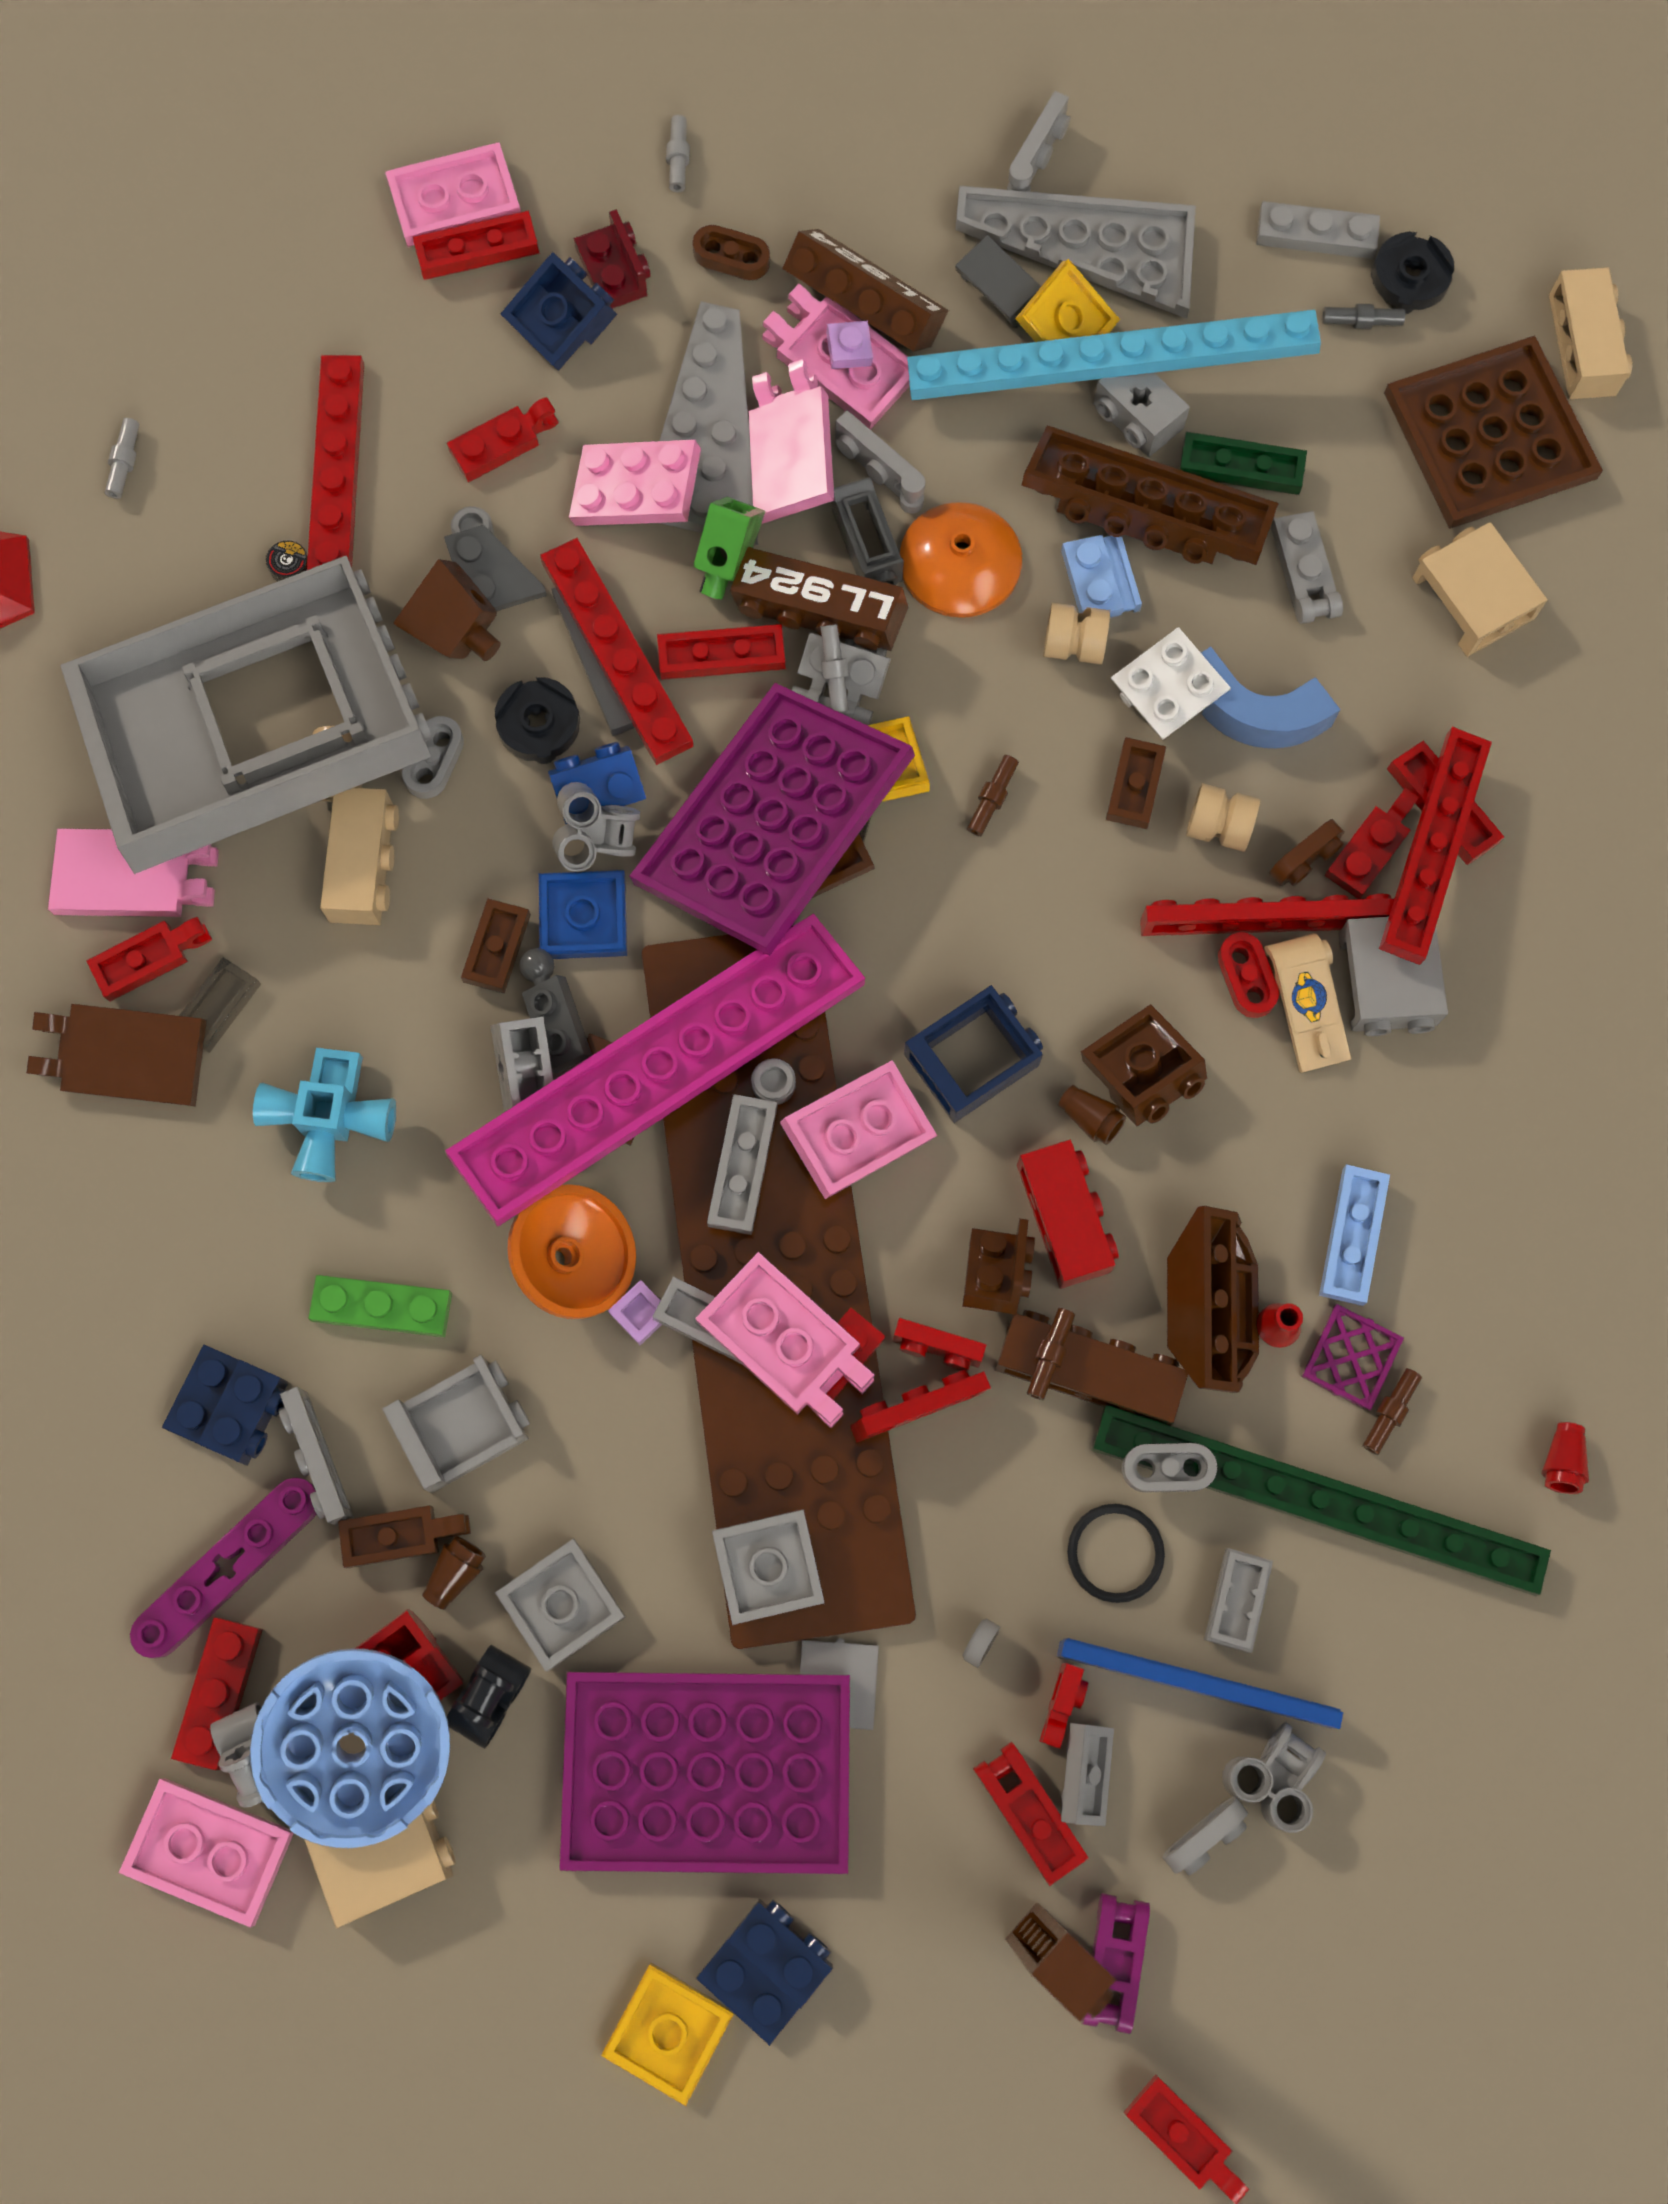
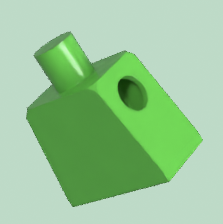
M730 497L710 503L694 561L695 568L705 571L699 590L700 593L711 598L723 599L728 581H734L747 547H754L766 512L765 510ZM721 548L726 551L727 560L721 555Z

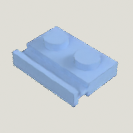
M1098 535L1062 544L1061 553L1079 613H1082L1087 607L1110 610L1111 618L1120 616L1126 611H1140L1142 602L1122 536L1103 537V535Z

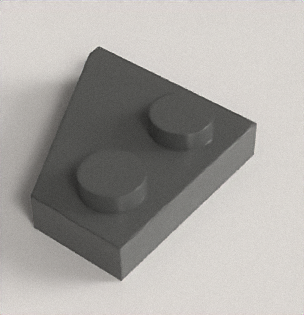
M484 525L444 536L451 560L461 566L496 611L547 596L544 585Z

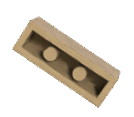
M1609 267L1563 270L1557 278L1549 297L1568 398L1583 399L1616 396L1632 372V359L1629 354H1626L1624 345L1625 323L1623 319H1619L1617 310V285L1612 284Z
M351 788L333 796L320 909L329 923L381 925L382 911H388L390 889L388 885H385L386 872L392 871L394 867V847L390 845L391 831H396L398 828L399 810L397 805H393L386 789Z

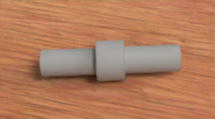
M675 115L671 118V141L666 146V162L670 165L669 188L673 192L684 191L685 167L690 162V145L686 142L687 119L682 115Z
M131 418L123 419L118 442L111 447L108 459L111 469L105 494L114 499L122 497L127 473L133 470L136 459V452L133 449L140 424Z
M837 624L821 626L825 661H821L823 679H828L831 709L837 712L848 711L844 676H848L846 658L841 656Z

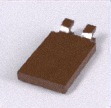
M71 1004L70 1017L34 1012L32 1030L61 1034L58 1059L29 1056L26 1073L62 1078L60 1091L196 1107L207 1020Z

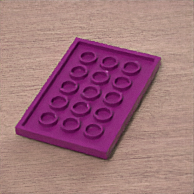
M774 683L629 877L635 886L770 956L915 756L913 748L907 743Z
M567 1672L559 1871L848 1874L850 1675Z

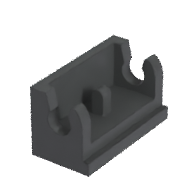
M986 235L955 265L956 271L966 282L972 283L1005 315L1009 324L1015 329L1021 326L1015 318L1041 286L999 245Z

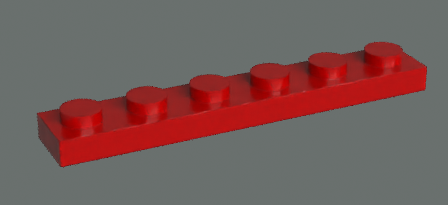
M321 355L307 570L343 556H347L352 568L364 362L361 355Z
M578 538L541 554L542 565L655 764L658 765L693 748L692 737Z
M1453 726L1446 734L1379 946L1380 950L1418 965L1426 959L1491 748V741Z
M1385 893L1373 894L1365 899L1349 900V897L1346 895H1331L1319 901H1306V898L1302 896H1289L1281 899L1280 902H1263L1261 898L1248 897L1238 900L1237 903H1220L1218 899L1207 898L1198 900L1194 904L1177 905V902L1174 900H1159L1151 905H1146L1140 919L1141 936L1232 934L1237 932L1341 930L1348 919L1389 917L1395 898Z

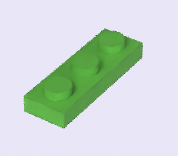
M316 1275L308 1319L317 1323L445 1337L452 1293L450 1290Z

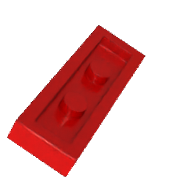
M529 210L413 237L424 280L540 254Z
M782 624L657 634L661 680L786 670Z
M1424 740L1393 760L1387 767L1389 773L1403 789L1406 787L1419 796L1415 804L1421 811L1423 810L1439 759ZM1475 801L1458 855L1466 865H1469L1494 848L1504 838V835Z
M967 1369L941 1379L944 1387L929 1392L927 1385H923L901 1394L904 1402L888 1408L884 1400L861 1409L862 1418L850 1425L856 1443L981 1395L991 1389L985 1372L969 1376Z
M213 1618L171 1759L216 1771L221 1770L218 1764L221 1756L215 1747L210 1725L239 1711L263 1629L222 1618Z

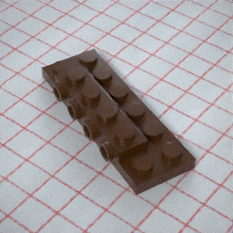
M1049 425L1046 426L1034 451L1021 486L1036 490L1038 493L1060 498L1057 512L1065 514L1066 518L1072 523L1081 524L1085 521L1103 527L1113 537L1127 535L1141 540L1151 550L1165 548L1180 553L1186 561L1193 564L1201 562L1213 564L1218 552L1235 560L1257 565L1279 504Z

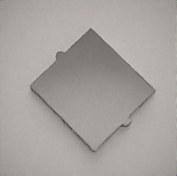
M838 1638L836 1642L802 1640L800 1675H850V1728L873 1730L879 1646L845 1643L842 1638Z

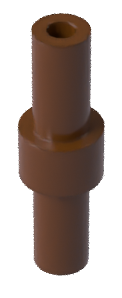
M1004 755L991 782H985L978 796L980 803L967 827L970 833L981 837L995 809H1001L1008 795L1006 788L1019 764V761L1014 757Z
M1058 1308L1047 1340H1041L1035 1356L1038 1364L1027 1391V1395L1033 1398L1045 1399L1056 1367L1061 1368L1067 1352L1064 1344L1075 1317V1313L1072 1311Z
M1406 1368L1391 1396L1383 1398L1376 1411L1379 1417L1362 1445L1367 1451L1379 1455L1394 1427L1401 1426L1409 1412L1406 1406L1422 1379L1419 1373Z

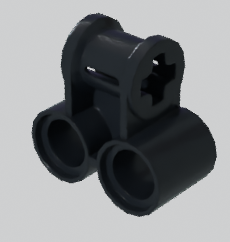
M491 1644L474 1668L468 1685L452 1705L447 1715L449 1728L485 1749L500 1727L508 1708L524 1686L532 1668Z

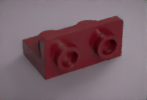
M617 209L609 211V226L574 238L575 249L585 271L588 273L587 276L591 285L593 286L597 282L614 299L609 305L612 309L647 297L646 279L651 277L644 254L637 255L633 247L637 244L629 221L622 222Z

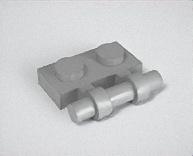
M809 633L797 673L813 678L809 690L793 686L792 691L831 708L830 697L824 695L828 679H823L821 661H825L822 636ZM840 642L841 656L846 658L848 676H844L846 689L849 690L847 694L849 710L839 713L865 725H870L873 711L861 708L859 704L862 695L879 699L891 658Z

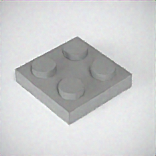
M804 1509L712 1530L732 1625L824 1603Z
M575 1539L570 1540L495 1592L545 1672L550 1671L626 1618Z

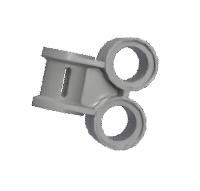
M580 782L569 783L560 790L557 797V806L567 825L560 827L556 831L552 845L562 866L573 872L584 871L594 863L596 852L623 857L635 855L636 847L632 845L635 821L640 820L639 810L619 805L601 806L591 788ZM578 797L589 799V806L585 812L581 814L569 812L570 803ZM577 839L584 841V848L579 854L575 856L564 854V848L568 842Z
M257 1702L210 1725L215 1747L221 1756L218 1764L222 1772H229L238 1790L237 1801L240 1807L244 1808L254 1806L263 1801L253 1778L250 1756L253 1729L262 1708Z
M1285 1722L1270 1738L1260 1759L1241 1756L1231 1759L1223 1770L1222 1782L1226 1791L1232 1797H1237V1799L1246 1802H1259L1262 1800L1261 1811L1264 1819L1270 1826L1285 1832L1297 1833L1304 1830L1310 1824L1313 1817V1806L1310 1798L1301 1790L1320 1768L1326 1752L1320 1747L1313 1749L1293 1734L1292 1726ZM1288 1750H1290L1292 1753L1298 1756L1301 1760H1299L1297 1757L1291 1754ZM1250 1765L1256 1770L1258 1783L1251 1792L1244 1793L1237 1784V1775L1244 1766ZM1290 1795L1296 1802L1297 1813L1291 1821L1284 1823L1278 1817L1277 1804L1282 1797Z

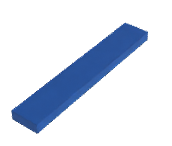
M1065 1638L1059 1643L1057 1657L1327 1728H1341L1344 1712H1341V1709L1070 1638Z

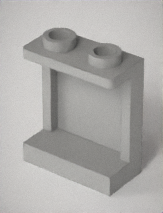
M1389 917L1348 919L1338 935L1340 950L1347 949L1355 1007V1017L1351 1021V1030L1365 1031L1367 1036L1386 1035L1391 1033L1392 1029L1408 1028V1032L1412 1034L1433 1031L1435 1026L1448 1015L1436 928L1427 957L1418 965L1379 949Z
M479 1355L473 1359L474 1364L408 1401L403 1403L397 1400L382 1408L424 1490L434 1493L529 1439L523 1428L529 1425L530 1422L518 1400L511 1404L508 1401L502 1388L509 1383L497 1361L489 1364L482 1355Z

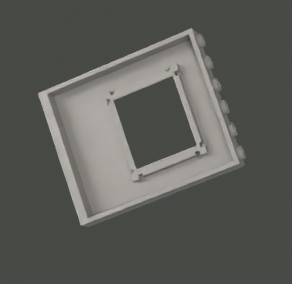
M347 556L60 665L117 848L134 874L431 757L424 741L432 737L423 713L413 715L412 710L419 707L410 683L402 686L400 684V680L407 678L398 654L388 655V651L395 649L385 625L376 627L375 623L383 621L373 596L367 599L364 598V595L371 593L361 569L353 572ZM312 641L344 723L232 766L203 683ZM350 732L352 741L345 742L342 735ZM243 774L246 782L239 784L235 777Z

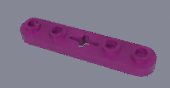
M296 1477L286 1479L277 1485L135 1620L130 1631V1641L134 1650L141 1656L148 1658H162L174 1652L314 1519L316 1512L310 1498V1494L316 1491L314 1485L305 1479ZM243 1548L244 1553L233 1565V1570L236 1572L234 1577L231 1578L223 1575L211 1585H208L207 1581L209 1579L212 1580L221 1568L217 1562L219 1558L223 1557L230 1560L237 1556Z

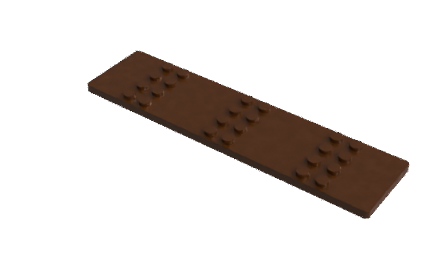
M729 934L645 946L642 950V960L650 1018L757 949ZM825 1012L663 1118L684 1282L716 1297L759 1252L835 1322L838 1323L851 1307L872 1324L852 1186L850 1185L824 1199L780 1124L788 1115L837 1090ZM767 1059L783 1060L792 1067L795 1073L796 1088L792 1097L777 1107L752 1235L708 1227L707 1220L733 1094L757 1098L751 1083L752 1073L756 1066ZM692 1340L716 1529L804 1509L824 1598L823 1604L732 1625L725 1593L732 1645L737 1649H747L912 1623L915 1620L916 1612L889 1432L886 1431L856 1443L850 1425L862 1418L861 1409L884 1401L877 1352L875 1351L864 1364L875 1375L873 1377L875 1379L874 1382L863 1394L850 1383L846 1385L834 1400L843 1409V1416L830 1428L808 1405L797 1415L744 1365Z

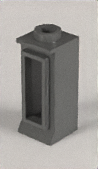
M868 477L834 488L832 512L856 575L892 585L902 582L904 561L900 557L873 486L872 478ZM861 502L864 503L866 511L868 510L885 554L869 558L850 506Z

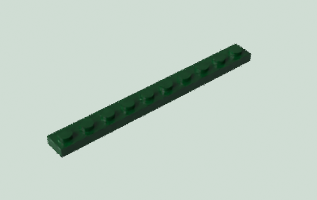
M1106 1405L1103 1409L1092 1451L1123 1461L1129 1451L1142 1444H1201L1213 1453L1217 1462L1216 1476L1212 1483L1205 1487L1207 1489L1533 1596L1541 1594L1551 1553L1549 1549ZM1186 1460L1184 1462V1472L1188 1476L1195 1477L1199 1471L1197 1463L1193 1460ZM1140 1461L1137 1465L1153 1470L1151 1464L1147 1461Z

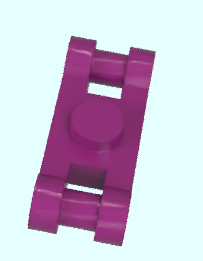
M1101 1894L1098 1904L1092 1956L1116 1979L1110 1989L1119 1991L1121 1994L1118 2005L1108 2003L1095 2018L1087 2014L1082 2020L1083 2025L1097 2027L1099 2023L1115 2026V2031L1132 2033L1150 1917V1903L1134 1900L1132 1905L1117 1902L1116 1896ZM1114 1921L1130 1924L1129 1939L1112 1936Z

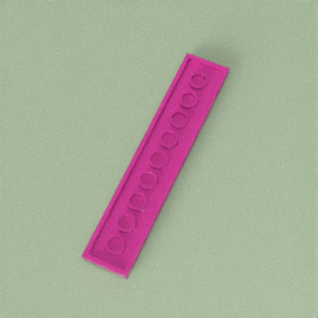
M813 913L791 927L770 956L758 949L454 1144L445 1150L446 1155L496 1226L499 1227L863 987L865 977Z

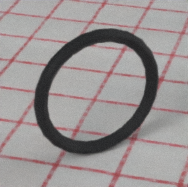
M1102 1505L1083 1515L1072 1530L1067 1549L1069 1566L1079 1585L1090 1595L1107 1602L1121 1603L1140 1598L1152 1589L1158 1581L1164 1566L1165 1551L1159 1530L1149 1517L1128 1505ZM1118 1513L1136 1519L1147 1529L1154 1543L1155 1561L1150 1575L1144 1583L1128 1592L1112 1593L1097 1588L1088 1581L1078 1563L1077 1547L1082 1531L1094 1519L1105 1514Z

